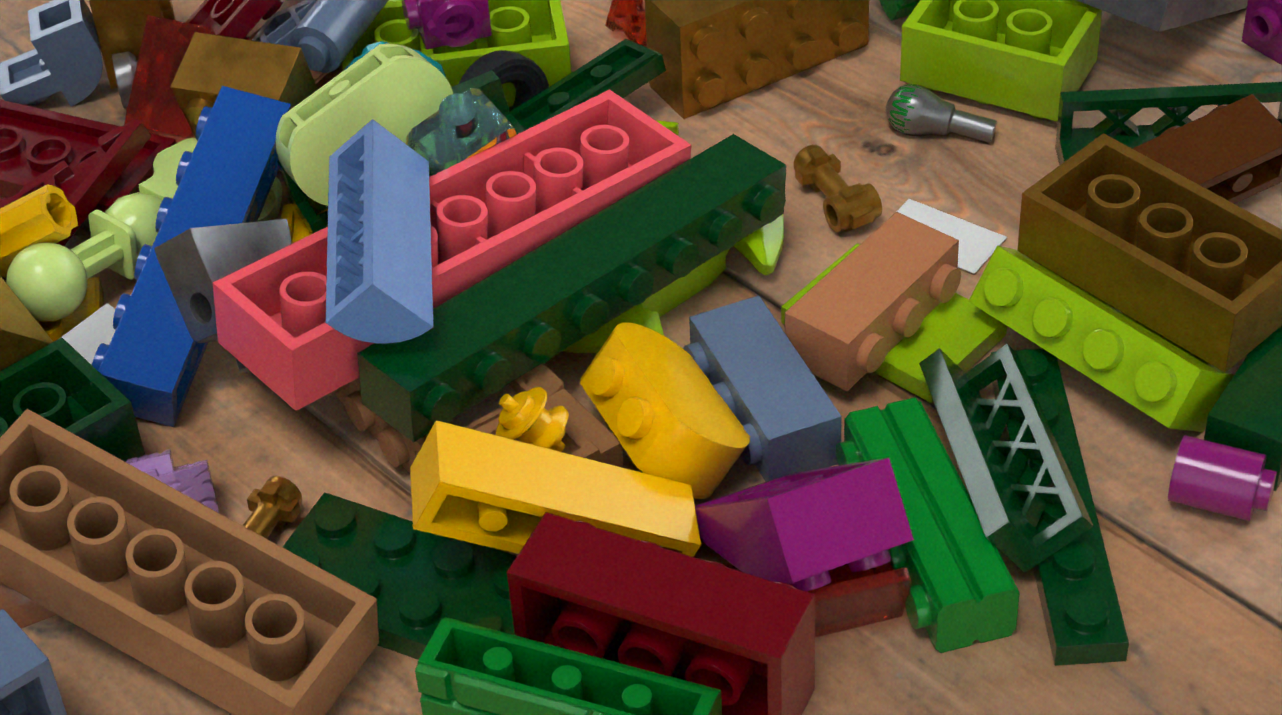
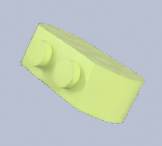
M379 44L282 115L275 138L278 159L287 174L309 198L328 206L330 155L373 119L405 144L408 133L414 128V139L411 148H414V151L426 159L436 149V143L442 139L440 128H426L418 124L424 122L429 116L455 99L452 88L446 77L413 49L399 44ZM454 107L450 111L448 110L446 114L444 113L442 117L439 116V119L424 123L443 124ZM455 112L448 121V133L452 127Z

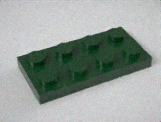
M325 492L282 546V548L377 599L378 646L419 660L441 619L445 617L515 635L507 571L517 556L491 547L414 530L413 521Z

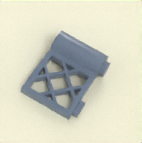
M304 0L276 12L265 22L252 41L300 47L310 70L322 73L333 72L341 65L389 0Z

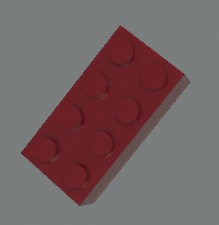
M545 512L507 571L513 626L516 636L719 689L722 695L721 715H802L815 690V594L796 589L787 583L773 582L737 571L718 562L705 561L665 549L649 541H639L606 531L584 521H574Z

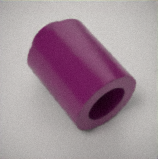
M1184 435L1172 471L1168 501L1251 521L1254 509L1268 510L1277 471L1265 469L1267 457L1265 454Z

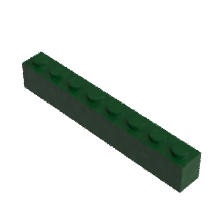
M735 134L730 135L433 309V328L424 334L397 343H374L358 352L362 404L412 442L419 440L431 431L436 420L449 423L457 415L488 396L499 392L512 381L538 365L546 363L554 355L588 334L596 332L601 326L630 308L643 303L651 295L677 279L685 277L698 266L719 253L730 249L737 242L761 227L775 221L784 214L786 164Z

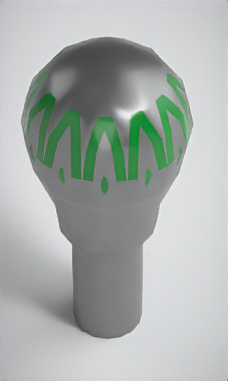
M917 84L900 86L893 91L886 103V115L889 123L895 130L908 135H947L949 132L991 143L997 125V120L956 110L954 104L942 100L930 90Z

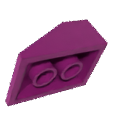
M889 458L791 473L695 505L700 540L741 572L773 582L787 583L803 591H809L831 583L828 570L848 564L850 572L863 571L883 565L891 561L888 549L914 540Z

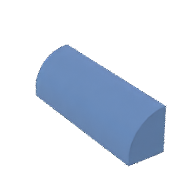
M372 119L329 156L326 324L338 332L359 341L387 344L413 339L433 328L429 161Z

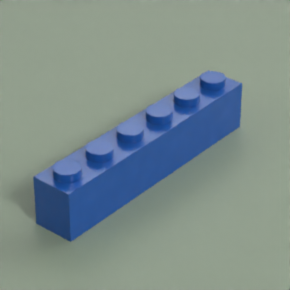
M222 86L213 107L204 106L200 113L196 128V140L198 142L193 152L185 151L180 159L176 174V185L178 188L173 198L165 197L159 207L155 225L158 234L152 246L145 244L141 248L135 266L134 276L135 280H137L131 295L127 293L121 295L113 318L115 333L109 345L104 343L99 345L92 363L96 370L131 401L135 417L174 427L208 342L198 343L191 338L154 248L190 228L258 222L279 170L277 163L279 159L275 142L276 131L282 115L291 110V104Z

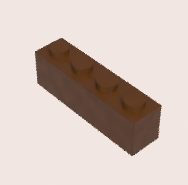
M1253 94L1234 103L1220 105L1201 118L1181 127H1171L1160 136L1132 148L1234 204L1282 182V124Z

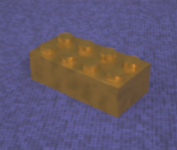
M645 0L647 48L661 53L666 67L665 72L649 81V86L683 119L868 45L869 0Z
M1103 133L1022 193L1018 252L1224 373L1282 326V229Z

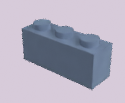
M759 295L689 317L690 344L685 345L683 349L693 357L717 393L721 395L743 425L744 430L750 435V442L741 454L743 461L747 465L755 464L765 482L791 473L827 468L838 464L836 444L841 442L842 416Z

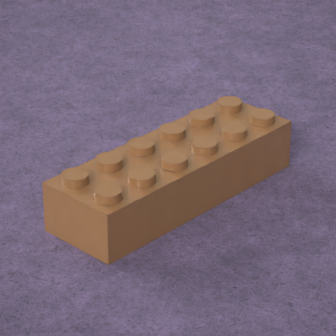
M26 409L0 437V582L231 714L325 715L379 644L377 599L29 409Z

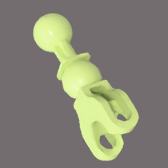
M187 138L159 152L153 162L154 174L139 184V192L118 198L105 212L97 209L89 213L90 239L72 249L49 242L33 244L16 255L9 266L6 283L36 320L56 321L73 313L85 297L88 284L87 279L106 268L130 280L135 278V266L140 250L145 244L153 245L158 234L155 225L159 207L165 197H174L178 188L176 185V174L180 159L185 151H194L198 142L196 138ZM276 177L258 221L274 220L279 214L282 202V185Z

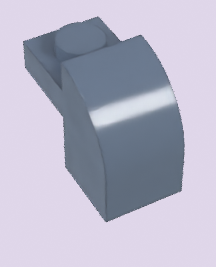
M53 0L28 10L30 37L35 49L0 63V95L5 101L27 105L41 103L52 94L62 91L72 107L83 101L93 92L102 75L101 48L93 15L84 0Z

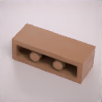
M895 212L785 312V334L812 374L848 392L867 372H875L892 348L904 337L909 338L914 335L923 319L939 303L948 302L957 291L961 280V270L957 268L959 240L899 212Z

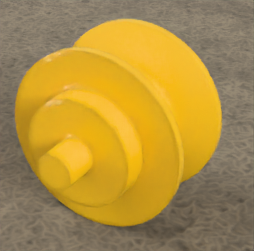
M542 387L522 391L514 397L505 394L499 400V405L503 409L498 418L499 424L496 429V436L512 440L517 438L520 442L562 452L565 444L561 440L566 431L565 426L569 417L568 410L563 406H555L546 410L544 407L547 401V392Z

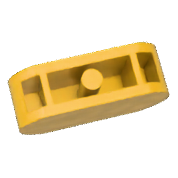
M630 322L616 325L580 378L581 386L635 466L643 473L691 485L693 498L705 499L713 494L750 442V435L744 430L743 425L721 395L717 393L693 357L669 338L645 326Z

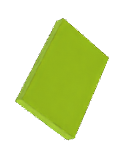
M855 244L781 306L782 324L785 325V312L860 244ZM955 293L948 302L939 303L923 319L914 335L909 338L904 337L887 353L881 366L874 373L933 403V398L919 363L940 348L966 373L1006 336L1007 326L968 302L969 299Z

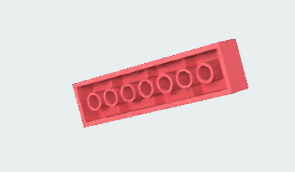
M609 89L430 176L433 309L688 161L691 158V144ZM328 227L212 282L218 343L295 411L359 378L357 353L374 344L350 338L326 324Z

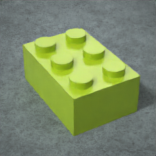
M920 0L902 25L900 81L917 84L931 91H941L965 97L981 104L995 105L1026 113L1035 118H1046L1058 122L1060 92L1078 91L1097 61L1102 10L1077 0Z

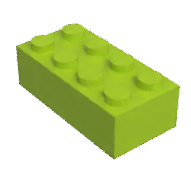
M402 0L388 1L342 62L343 70L354 58L362 55V51L367 45L383 41L418 50L442 65L446 78L452 87L459 84L466 70L480 57L490 52L505 50L516 52L535 62L546 75L550 87L571 73L570 48L560 0H488L492 36L475 39L472 43L462 47L446 45L426 50L418 29L409 30L407 27ZM504 83L502 88L508 107H512L515 101L516 89L512 83Z

